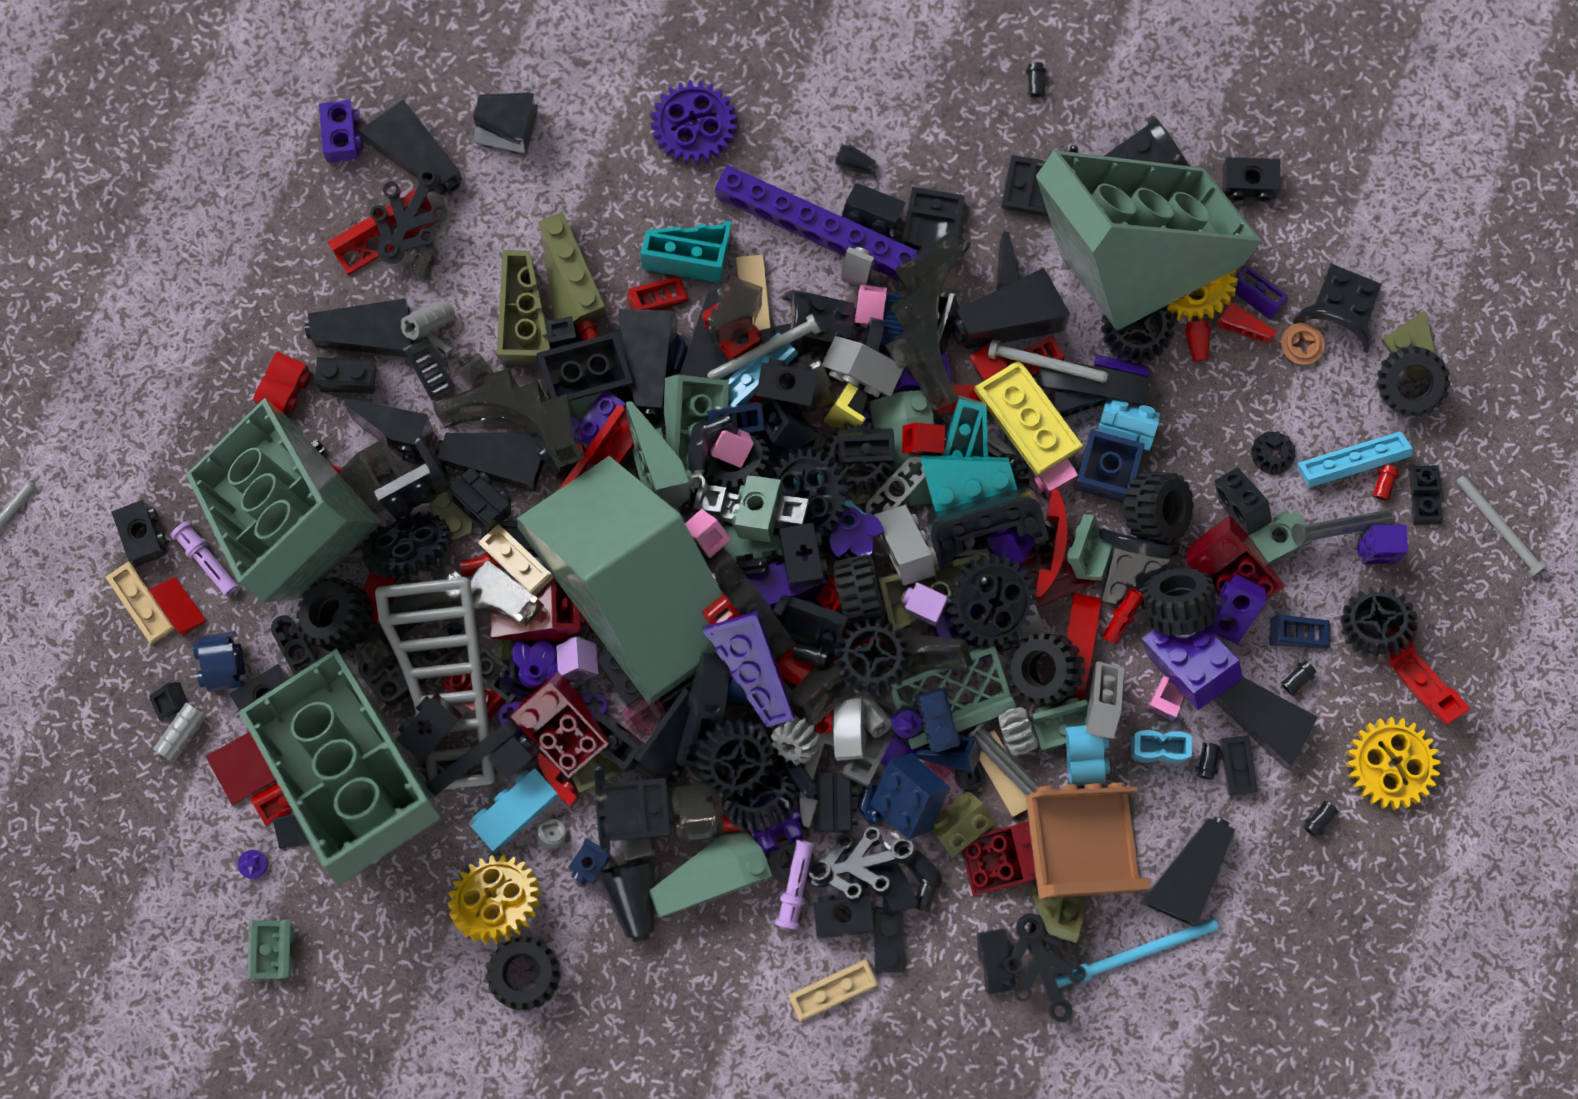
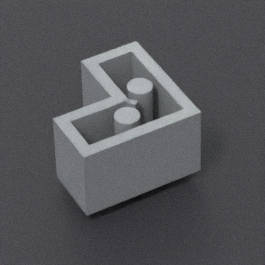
M835 336L821 365L830 370L829 376L841 382L846 381L854 386H858L860 383L865 386L863 391L875 397H879L880 394L891 397L905 367L862 343Z

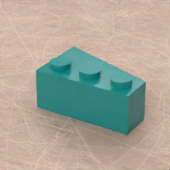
M725 221L722 225L713 226L698 224V227L681 229L679 226L646 230L641 250V269L721 283L731 240L732 221Z
M958 396L946 436L947 443L941 456L988 457L987 409L984 402Z
M920 454L936 512L1017 490L1008 458Z

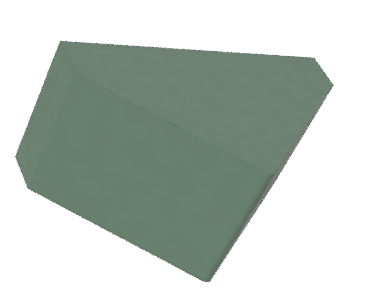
M1053 150L1036 175L1061 256L1116 330L1130 325L1243 266L1262 242L1204 168Z
M266 398L186 474L238 583L262 602L303 599L304 592L306 590L310 591V586L314 582L319 584L320 579L325 578L382 523L292 421Z
M610 456L517 518L519 531L649 705L695 674L702 652L718 654L710 638H707L702 631L704 626L710 624L701 612L723 594L685 522L675 509ZM725 608L722 612L715 616L714 619L717 620L719 617H721L725 612H727V609Z
M337 649L239 711L323 867L338 885L441 819L432 792L426 786L427 784L401 744L396 741L397 738Z

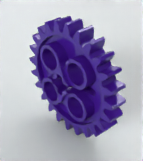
M689 80L688 87L684 88L683 84L678 82L677 91L672 87H668L669 96L660 94L662 103H654L657 112H651V119L654 121L650 124L651 130L655 131L653 132V139L659 140L657 143L658 148L666 147L665 156L668 157L674 153L675 162L684 157L685 165L689 164L690 159H694L698 166L700 158H704L707 163H710V155L718 159L720 158L719 149L725 152L728 151L726 142L733 143L734 138L731 134L737 133V126L734 125L737 123V115H732L735 113V106L729 105L730 97L722 98V89L713 92L712 83L707 88H703V80H700L698 86H694L692 80ZM700 103L708 105V107L704 110H699L696 108V106ZM681 112L683 116L675 119L671 117V114ZM694 119L695 122L698 124L693 125V123L690 122V120ZM708 127L718 129L715 133L711 134L704 131ZM684 135L692 137L689 142L679 140Z

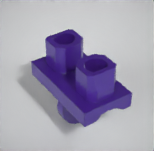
M793 810V817L786 818L785 824H776L775 830L769 827L763 833L760 829H757L752 834V838L759 844L766 855L779 848L775 837L785 833L789 843H795L796 840L803 839L802 821L798 810Z

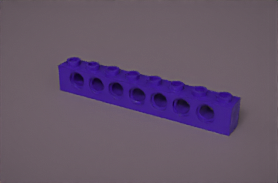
M726 165L715 187L717 199L844 257L848 247L853 249L861 247L868 250L871 256L874 257L873 270L908 286L911 285L921 265L923 253L729 165Z

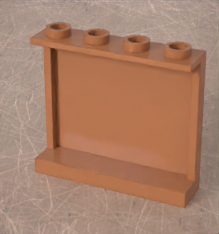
M1124 782L1109 784L1108 788H1102L1101 783L1085 785V789H1078L1077 784L1061 786V790H1054L1053 785L1037 787V792L1026 795L1039 899L1136 893L1151 889L1150 878H1139L1128 794L1138 791L1137 787H1126Z

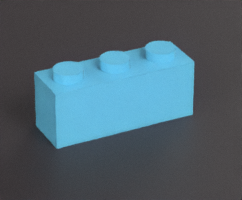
M535 768L531 772L526 770L520 774L515 780L517 784L510 791L505 789L500 792L494 799L496 803L490 809H482L472 819L474 823L471 825V828L495 854L559 797L557 792Z

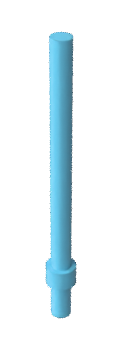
M1215 919L1098 962L1089 965L1086 963L1081 964L1080 966L1084 967L1086 971V977L1080 983L1091 980L1093 975L1219 930L1218 924ZM1075 968L1072 971L1073 978L1080 979L1082 972ZM1065 974L1055 977L1058 988L1074 983Z

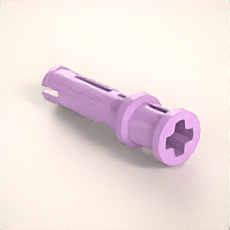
M190 520L185 521L177 526L170 536L173 540H178L186 550L185 555L188 558H194L223 595L227 597L238 589L239 585L236 584L208 550L206 539L200 538L192 528V522Z
M796 840V848L786 892H783L780 896L782 901L779 918L775 919V924L778 926L800 929L798 920L801 907L806 902L805 897H803V891L812 850L815 845L811 842Z

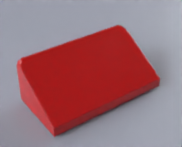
M176 577L149 589L181 636H186L206 622V619Z
M278 783L251 796L252 804L265 826L272 823L273 818L283 817L293 812Z

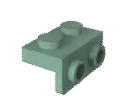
M1083 515L1080 525L1076 527L1073 546L1068 550V563L1071 564L1077 579L1103 580L1110 562L1114 544L1100 538V528L1094 515Z
M1073 698L1063 702V706L1052 709V706L1049 705L1036 710V713L1032 715L1031 722L1040 752L1066 746V727L1086 725L1087 700L1079 701V698Z
M290 920L249 921L247 979H286L289 977V973L293 970V957L289 956L290 944L294 940V928L290 927Z

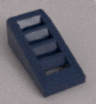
M746 403L707 411L708 422L715 420L718 415L730 414L735 430L729 432L737 435L739 429L747 433L765 431L762 403ZM746 411H750L751 425H747ZM740 412L742 427H738L736 413Z
M1278 614L1270 618V645L1330 648V620ZM1292 625H1296V638L1292 637ZM1304 626H1308L1307 639H1304ZM1314 626H1319V640H1314Z
M958 737L960 741L959 746L935 752L928 748V743L918 747L915 755L918 759L973 772L981 752L977 738Z

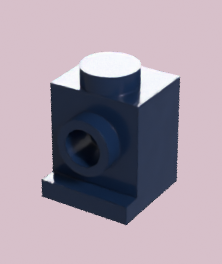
M586 838L568 867L573 871L571 877L584 886L587 882L594 885L598 879L597 873L604 870L612 858L611 853L602 852L600 846ZM586 858L593 860L590 868L583 867V861Z

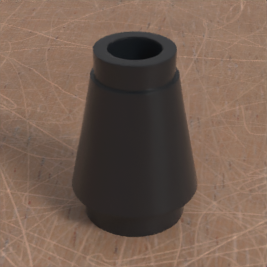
M841 144L834 164L839 165L840 169L870 175L876 160L851 144L848 146Z

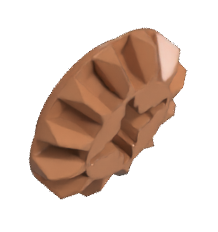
M1297 323L1290 326L1281 338V350H1283L1286 359L1291 360L1295 365L1308 366L1315 361L1317 362L1325 349L1322 333L1315 326L1308 323ZM1300 335L1304 342L1312 343L1306 347L1305 354L1301 347L1294 346L1299 342Z

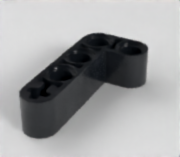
M281 615L273 620L271 632L295 676L317 662V659L307 640L300 634L302 630L298 629L297 623L291 617ZM284 625L289 627L288 631L294 640L289 641L282 633ZM304 648L305 654L303 658L293 660L294 651Z
M454 622L443 627L431 638L450 636L454 632L457 635H463L466 632L464 626ZM467 646L449 647V651H446L445 648L438 649L441 651L440 658L432 662L428 661L427 656L434 649L414 651L408 658L412 667L416 668L446 665L466 649ZM366 656L359 662L358 672L360 676L386 705H397L410 695L400 664L390 671L376 656ZM373 664L379 665V672L375 676L369 677L366 675L369 666ZM429 678L418 679L419 685L421 686ZM390 685L397 686V692L393 697H384L386 687Z

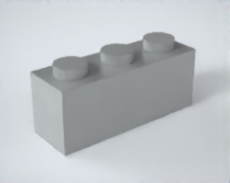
M906 505L875 514L874 516L879 519L884 529L879 534V538L903 586L935 576L933 564L937 563L936 554L933 547H927L928 540L924 530L919 531L920 526L916 515L910 514Z
M1096 661L1089 688L1085 733H1090L1098 738L1108 737L1114 739L1122 710L1124 667Z

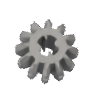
M1012 708L999 715V725L1011 754L1014 756L1025 755L1038 747L1032 722L1024 708Z
M795 715L794 720L777 724L771 735L773 739L771 746L778 749L777 755H783L786 762L792 760L795 765L799 763L806 764L819 750L821 745L818 740L820 734L813 730L815 725L807 724L806 718L800 720Z

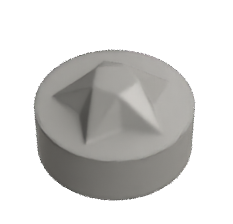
M556 819L543 821L538 827L539 843L549 849H555L563 845L566 840L565 825Z

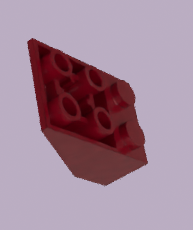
M1230 515L1186 547L1187 564L1192 569L1201 570V573L1205 572L1209 575V578H1212L1215 593L1219 597L1223 585L1227 581L1231 582L1235 574L1265 588L1266 601L1285 588L1284 583L1249 535ZM1243 595L1236 597V599L1240 600L1247 598Z
M555 578L534 597L518 582L489 587L490 639L566 642L568 638L578 635L580 631V611Z
M558 671L521 702L510 716L568 779L609 744L608 739L578 692Z
M1029 821L983 833L962 850L973 896L1037 881Z

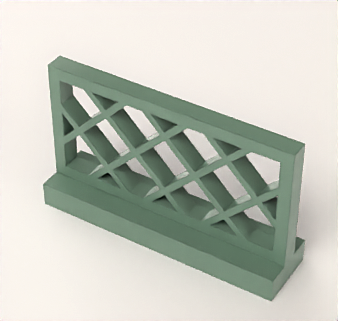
M994 644L992 647L985 646L911 674L908 677L901 678V686L896 685L894 682L891 683L893 691L890 693L896 710L901 709V704L906 706L905 708H912L919 712L918 706L914 704L916 700L914 697L920 691H930V689L923 687L927 677L935 675L942 678L937 688L943 689L946 681L958 685L959 687L953 698L947 697L957 732L996 718L1006 712V710L1016 708ZM988 654L991 655L993 662L987 672L975 667L980 657ZM959 665L968 668L961 682L949 677L953 668ZM973 671L985 676L979 689L967 685ZM990 678L1000 683L1002 691L992 695L984 692ZM906 685L915 688L909 702L899 698L896 689ZM964 688L976 693L972 702L966 705L957 702ZM921 721V728L916 735L905 738L911 749L928 744L926 742L928 738L925 737L926 732L923 731L925 728L922 726L923 721Z

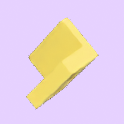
M848 383L834 402L823 422L834 429L839 427L844 430L846 422L851 425V428H856L857 424L861 426L866 418L848 407L858 388Z

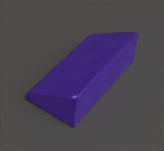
M1247 265L1235 276L1237 278V286L1234 287L1236 289L1235 294L1270 320L1288 299V295ZM1245 273L1259 281L1255 287L1242 278ZM1267 288L1280 297L1277 303L1264 294Z
M1099 354L1095 355L1093 366L1148 378L1149 366Z

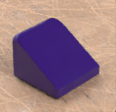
M892 737L880 764L887 767L890 760L910 753L916 756L917 750L911 749L906 743Z

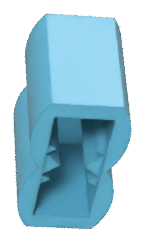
M1086 725L1066 727L1067 770L1070 784L1085 786L1105 783V774H1110L1109 759L1104 757V749H1109L1108 737L1098 738L1090 733H1085Z
M1143 730L1135 733L1130 739V758L1136 762L1151 763L1160 760L1167 764H1180L1192 756V736L1185 732L1173 731L1163 735L1157 731Z

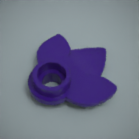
M848 507L850 511L842 512L841 514L844 518H853L854 524L847 526L844 522H836L839 529L833 530L830 534L831 549L836 557H840L848 550L856 556L865 554L871 556L873 550L872 536L881 534L884 531L883 526L875 516L861 514L856 508Z
M542 640L533 647L522 641H518L515 644L512 659L520 668L518 674L524 686L528 688L539 687L558 671V664L555 661L556 648L551 641Z

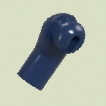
M678 333L673 370L681 372L688 347L682 336Z
M869 784L866 787L863 785L858 809L870 824L881 823L884 817L870 805L878 786Z

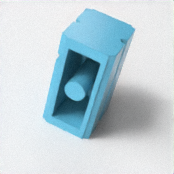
M1106 399L1097 431L1144 443L1143 450L1150 451L1160 413L1155 412L1150 406L1141 405L1140 407L1128 405L1127 401Z

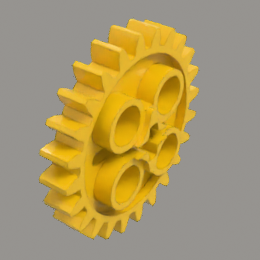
M1237 269L1166 305L1167 311H1172V314L1177 313V321H1180L1183 316H1187L1189 323L1192 322L1193 316H1197L1199 321H1203V315L1205 314L1213 319L1214 310L1223 313V304L1229 306L1231 302L1230 297L1235 296L1236 289L1234 287L1237 286V278H1235ZM1200 295L1203 298L1200 300H1194L1191 298V296Z
M1393 717L1387 719L1386 725L1380 718L1376 721V728L1369 723L1365 726L1367 733L1363 730L1358 731L1356 734L1360 740L1353 739L1350 742L1356 750L1347 751L1346 754L1352 757L1353 760L1347 762L1346 766L1354 768V771L1348 775V778H1357L1358 781L1353 785V788L1362 786L1361 797L1370 794V804H1374L1379 799L1381 800L1380 805L1382 809L1386 808L1389 802H1391L1392 809L1396 810L1399 808L1400 802L1404 808L1410 807V799L1417 804L1421 802L1419 794L1424 797L1430 794L1426 787L1432 788L1436 785L1430 777H1437L1440 774L1433 769L1434 766L1440 764V761L1432 759V755L1436 754L1438 749H1429L1428 746L1432 743L1433 739L1424 741L1422 738L1425 734L1424 729L1416 733V723L1405 727V719L1402 718L1395 725ZM1392 738H1398L1402 742V751H1397L1392 747ZM1378 742L1383 743V748L1379 747ZM1368 752H1374L1378 755V765H1373L1368 761ZM1396 759L1398 764L1391 768L1388 763ZM1408 762H1413L1417 765V775H1412L1408 772ZM1384 776H1389L1394 780L1395 787L1393 790L1384 786ZM1403 779L1408 782L1407 785L1403 784Z
M491 855L489 863H485L480 858L477 868L469 864L471 872L467 874L461 871L462 882L454 881L453 884L457 890L449 891V895L452 898L448 902V906L451 909L449 915L454 921L453 923L456 928L462 932L464 937L470 935L473 942L481 938L484 944L488 943L490 937L498 944L500 936L503 935L509 941L510 932L512 931L520 935L519 926L529 927L530 925L526 920L527 917L535 918L537 915L532 908L540 907L537 899L542 896L538 889L540 884L532 869H528L524 861L518 863L516 857H512L508 862L505 855H502L499 861H496L495 857ZM498 879L495 883L490 884L493 880ZM518 893L516 897L511 898V896ZM495 915H499L497 918L491 920V918Z

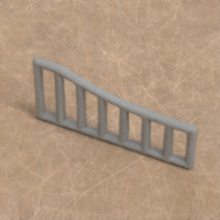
M463 577L378 587L375 595L379 622L405 676L416 715L419 713L416 707L426 696L422 694L418 679L471 674L473 690L439 695L450 704L474 702L476 718L458 720L449 732L478 729L479 742L482 741L490 732L470 579ZM458 589L461 592L462 606L396 614L389 613L387 597ZM464 617L466 634L401 641L393 625ZM467 646L469 662L413 668L406 652ZM427 720L423 729L427 731L432 723ZM473 747L438 751L434 749L425 759L428 783L438 775L437 762L458 760ZM492 752L482 759L483 774L460 776L445 789L493 784L495 782L494 765L488 760Z

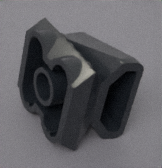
M535 93L479 95L473 116L475 123L473 142L480 143L485 147L507 149L512 153H526L538 113V104L532 103Z

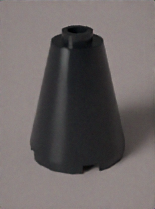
M653 860L639 861V866L626 863L598 872V880L626 938L632 937L633 942L649 939V933L654 931V902L650 894V890L654 888Z

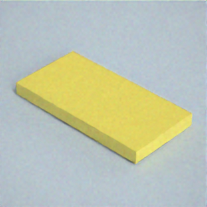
M1021 361L1013 363L975 386V393L986 404L988 411L1037 477L1082 450V443Z

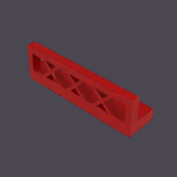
M416 189L401 198L404 210L407 209ZM426 196L420 209L425 206L428 212H430L432 206ZM390 204L385 209L388 212L387 223L391 231L392 226L397 222ZM384 211L376 212L375 218H381L384 215ZM371 216L328 241L331 250L348 276L379 258L377 250L367 249L369 239L374 236L381 237L377 223ZM437 222L408 231L404 240L414 237L422 229L429 228ZM389 246L386 252L394 249L395 246ZM351 250L361 252L359 261L350 267L342 257V255Z
M617 405L559 489L608 456L621 466L624 464L635 447L627 422L626 407Z

